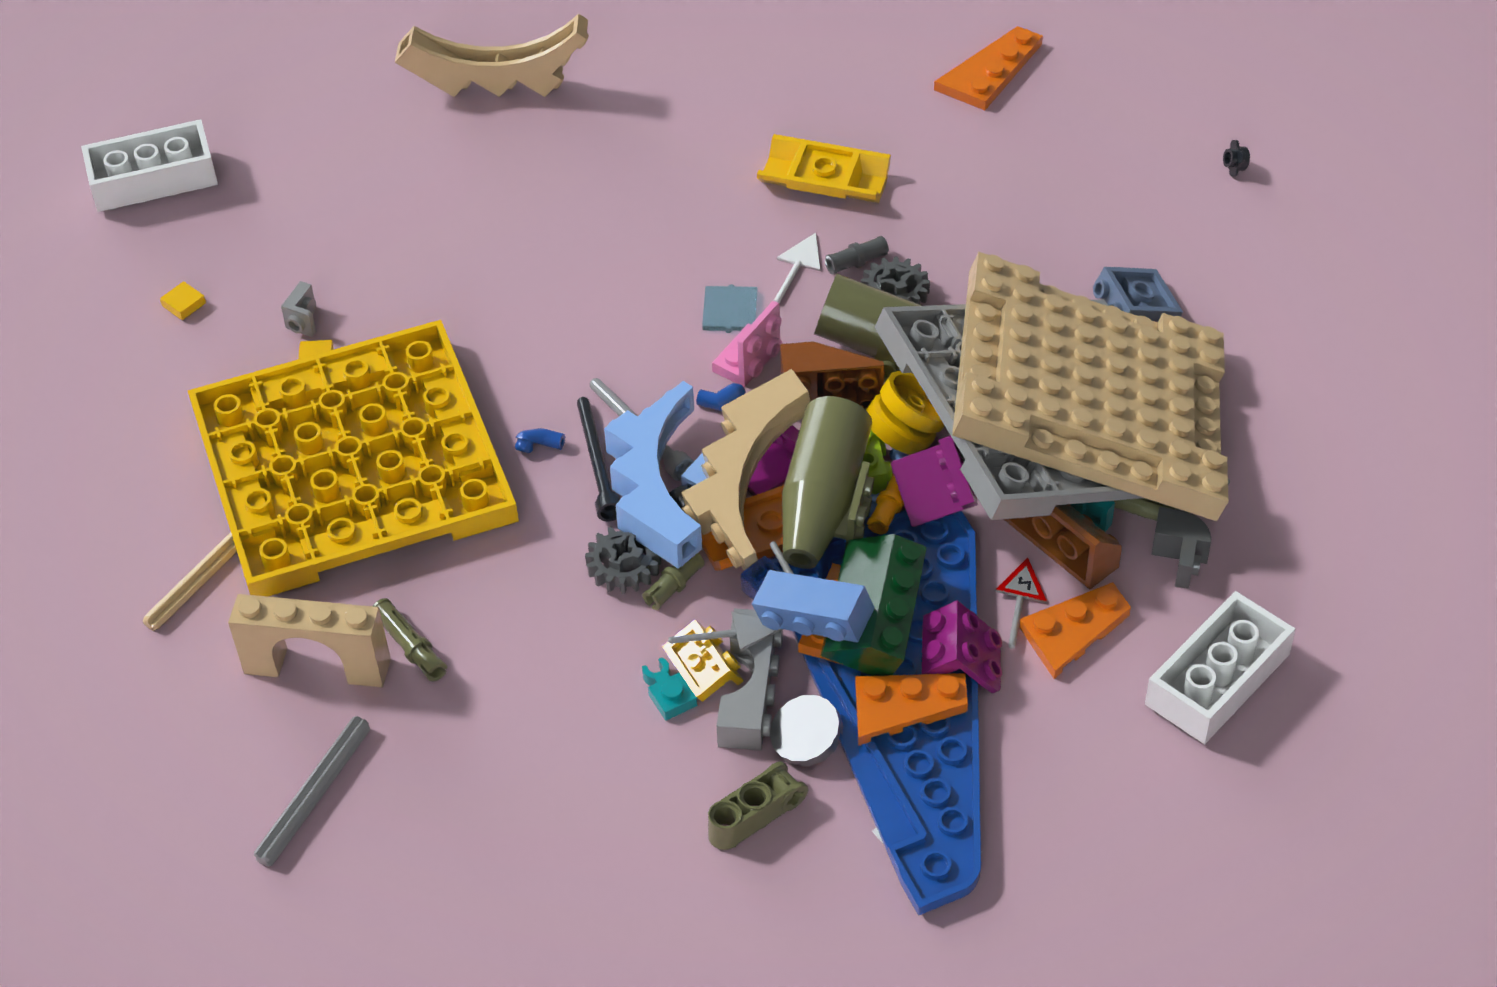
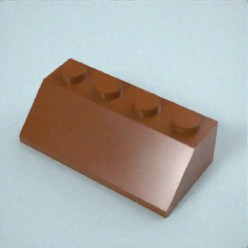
M1070 504L1056 505L1051 515L1003 519L1088 589H1092L1119 568L1122 545L1119 544L1114 536L1105 533L1095 525L1089 516L1081 514Z

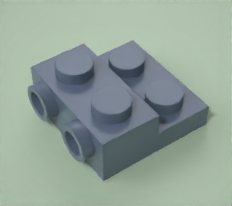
M1104 267L1093 285L1095 298L1104 299L1108 306H1115L1121 311L1137 316H1145L1152 321H1159L1162 313L1180 317L1183 313L1157 269Z

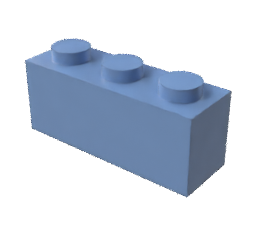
M773 570L768 571L752 602V606L762 625L769 629H785L796 631L805 636L813 634L828 637L834 641L846 640L852 642H859L875 608L864 585Z

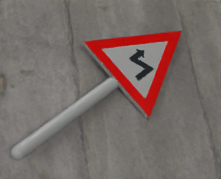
M1028 557L995 589V592L1017 597L1008 644L1011 649L1016 646L1023 600L1028 599L1047 603Z

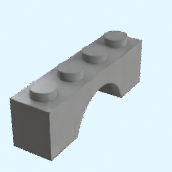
M734 608L733 611L758 617L755 610ZM732 618L731 630H732V629H735L734 623H733V618ZM783 630L741 652L737 636L730 637L731 654L738 662L750 670L752 677L741 689L721 696L716 725L718 747L762 750L763 736L770 737L772 715L766 713L767 706H774L776 686L770 683L771 676L778 677L779 655H774L775 647L782 648Z

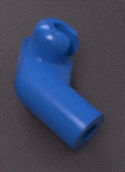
M736 383L726 386L717 393L700 389L696 404L722 411V406L746 394V391L741 384Z
M544 428L520 431L515 437L517 438L515 449L531 453L533 451V444L536 443L561 450L565 444L566 436L563 433Z

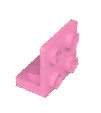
M772 301L752 324L748 323L712 362V372L737 384H741L743 387L753 377L756 378L760 375L769 359L777 356L780 351V344H782L780 339L782 319L780 317L779 303Z

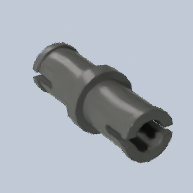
M878 236L861 244L855 242L849 244L845 250L826 255L825 265L832 275L853 266L859 268L864 266L866 261L888 255L889 247L883 236Z

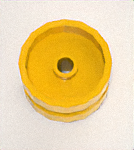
M901 371L891 373L882 386L880 394L875 396L866 409L872 418V432L890 447L908 455L928 449L933 443L936 433L940 432L945 426L912 373H902Z

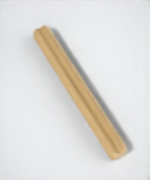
M231 532L145 615L143 623L148 629L152 631L159 629L237 552Z

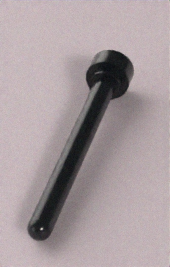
M580 397L577 400V407L599 492L595 501L597 516L605 522L617 520L616 504L621 497L612 491L590 401L586 397Z

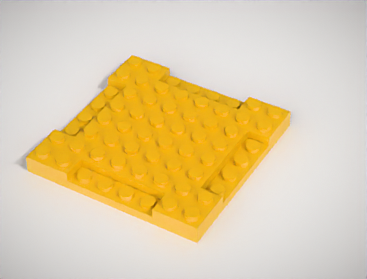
M441 319L187 390L250 595L268 597L320 581L318 572L451 533L453 541L519 522L515 499Z

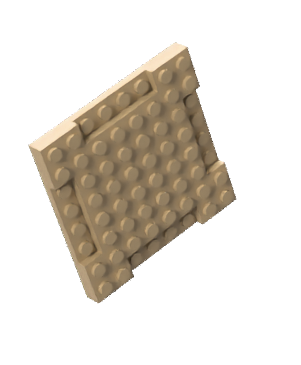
M978 251L968 278L952 436L1217 521L1229 502L1227 457L1221 455L1219 382L1225 373L1224 333L1210 326L1204 327L1189 322L1180 316L1162 313L1159 321L1155 322L1145 316L1127 313L1115 306H1106L1091 301L1085 296H1076L1061 291L1055 286L1040 284L1039 271L1033 270L1027 265H1018L1003 260L997 255H988Z

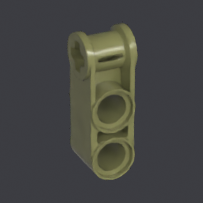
M779 761L772 764L763 773L744 783L740 788L710 807L708 811V840L711 845L721 850H729L736 847L740 842L766 827L785 812L796 808L805 799L808 793V786L803 782H797L788 773V766L784 762Z

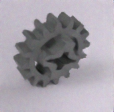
M894 257L893 262H888L886 258H882L881 265L873 262L871 263L870 270L863 271L861 283L917 304L927 302L928 294H930L928 272H921V264L911 266V259L909 258L904 262H899L898 257Z
M608 527V535L604 536L597 533V543H588L589 552L585 553L589 577H595L596 586L606 583L608 592L614 590L615 587H620L621 594H625L627 587L630 586L637 592L639 591V583L643 582L650 585L651 575L658 576L659 574L658 565H661V557L637 542L636 535L621 530L615 532L612 527Z

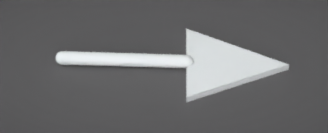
M816 233L777 257V260L794 264L774 299L775 302H781L800 266L820 271Z

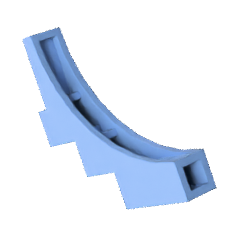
M682 381L672 390L667 391L657 402L645 408L639 416L627 410L604 428L606 452L616 458L613 464L610 465L612 490L622 496L616 504L618 529L636 535L637 542L678 569L702 550L701 525L682 511L669 495L659 471L660 460L667 442L677 427L694 411L693 386L685 381Z

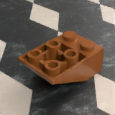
M814 341L780 344L781 374L792 369L808 390L810 401L824 396L841 397L859 404L866 410L875 396L880 394V390L884 385L883 361Z

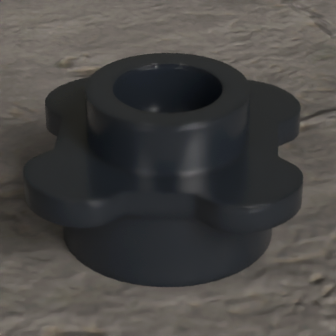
M1232 140L1230 148L1226 149L1223 154V164L1225 167H1228L1230 176L1236 177L1239 171H1245L1249 166L1250 152L1247 147L1239 146L1238 140Z

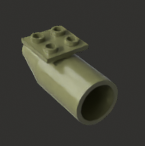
M836 274L821 311L814 335L872 356L876 360L883 361L884 382H886L891 373L901 370L875 329L883 307L922 305Z
M824 396L810 401L805 409L782 491L783 558L787 563L797 568H814L834 537L845 539L847 543L848 540L859 539L864 536L865 517H868L872 504L871 494L874 485V477H869L870 462L863 461L872 428V418L862 406L851 400L841 397Z

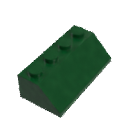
M896 534L847 541L838 581L864 585L875 608L859 642L834 641L825 637L820 656L871 676L894 674L905 658L927 549L926 546Z

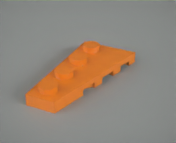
M1019 26L1015 27L935 80L934 91L986 110L1041 47L1043 36Z

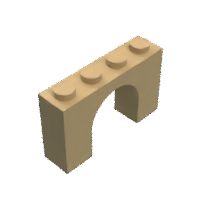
M237 594L228 624L244 674L279 677L287 652L285 639L304 638L322 643L338 654L342 660L348 684L383 688L391 657L379 607Z

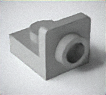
M300 281L281 305L287 329L312 337L316 332L313 319L316 300L314 299L311 284Z

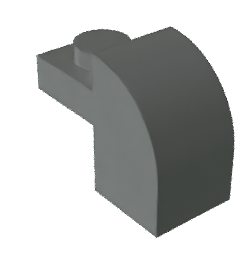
M1159 507L1151 555L1179 559L1175 587L1189 589L1191 575L1198 576L1200 563L1207 564L1211 545L1209 528L1194 514L1182 510Z

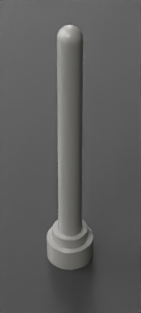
M594 378L590 381V388L618 416H621L627 410L636 415L600 379ZM666 444L662 455L665 470L674 480L681 481V475L694 461L685 452L673 451Z

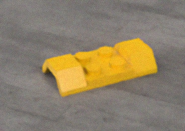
M773 134L768 161L763 171L758 170L757 179L765 183L786 186V188L843 199H846L848 196L849 198L879 203L887 183L891 155Z

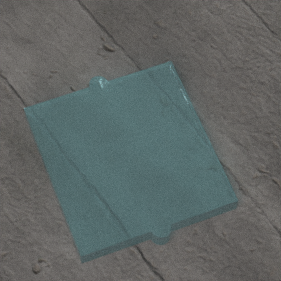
M733 284L729 286H705L702 330L731 333L732 331H741L748 323L752 324L756 320L757 287H737Z

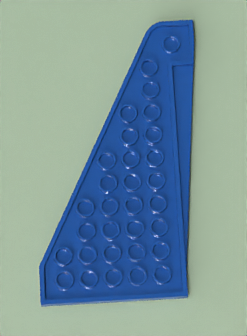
M904 510L895 514L887 533L883 534H896L927 547L905 658L893 675H922L923 615L957 600L977 615L975 531L962 511L913 527L907 511ZM865 524L863 538L883 536L872 532L868 528V524ZM834 537L814 568L801 569L789 563L788 565L794 574L826 579L832 563L841 565L846 540ZM776 557L763 562V572L765 575H767L769 570L784 572ZM793 631L796 641L799 643L802 634ZM802 654L820 697L827 699L841 716L843 732L842 734L840 732L839 741L901 886L918 916L970 894L976 887L981 872L978 683L961 669L948 673H965L968 700L967 712L930 724L919 722L903 727V732L891 736L888 732L871 737V742L858 746L855 676L871 675L842 664Z

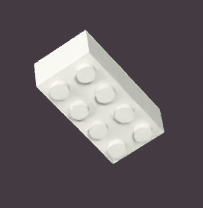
M201 119L81 146L89 186L98 212L218 185Z
M1235 591L1149 678L1145 705L1205 745L1290 655L1296 629Z

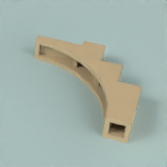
M577 14L566 25L545 37L509 46H474L456 43L434 36L413 26L398 43L395 63L453 97L462 88L464 90L467 89L472 81L498 97L507 89L511 90L517 81L546 97L552 89L556 90L564 80L563 66L567 64L571 54L577 48L581 49L587 42L589 37L587 33L588 19Z
M792 369L721 407L724 417L721 426L726 436L701 449L705 460L701 467L707 479L681 492L685 506L681 508L682 511L701 525V533L703 535L712 532L719 544L725 542L729 548L726 550V553L736 569L741 566L748 578L761 571L756 552L744 529V503L749 482L758 462L771 444L792 424L803 418L806 406L810 402L808 390Z

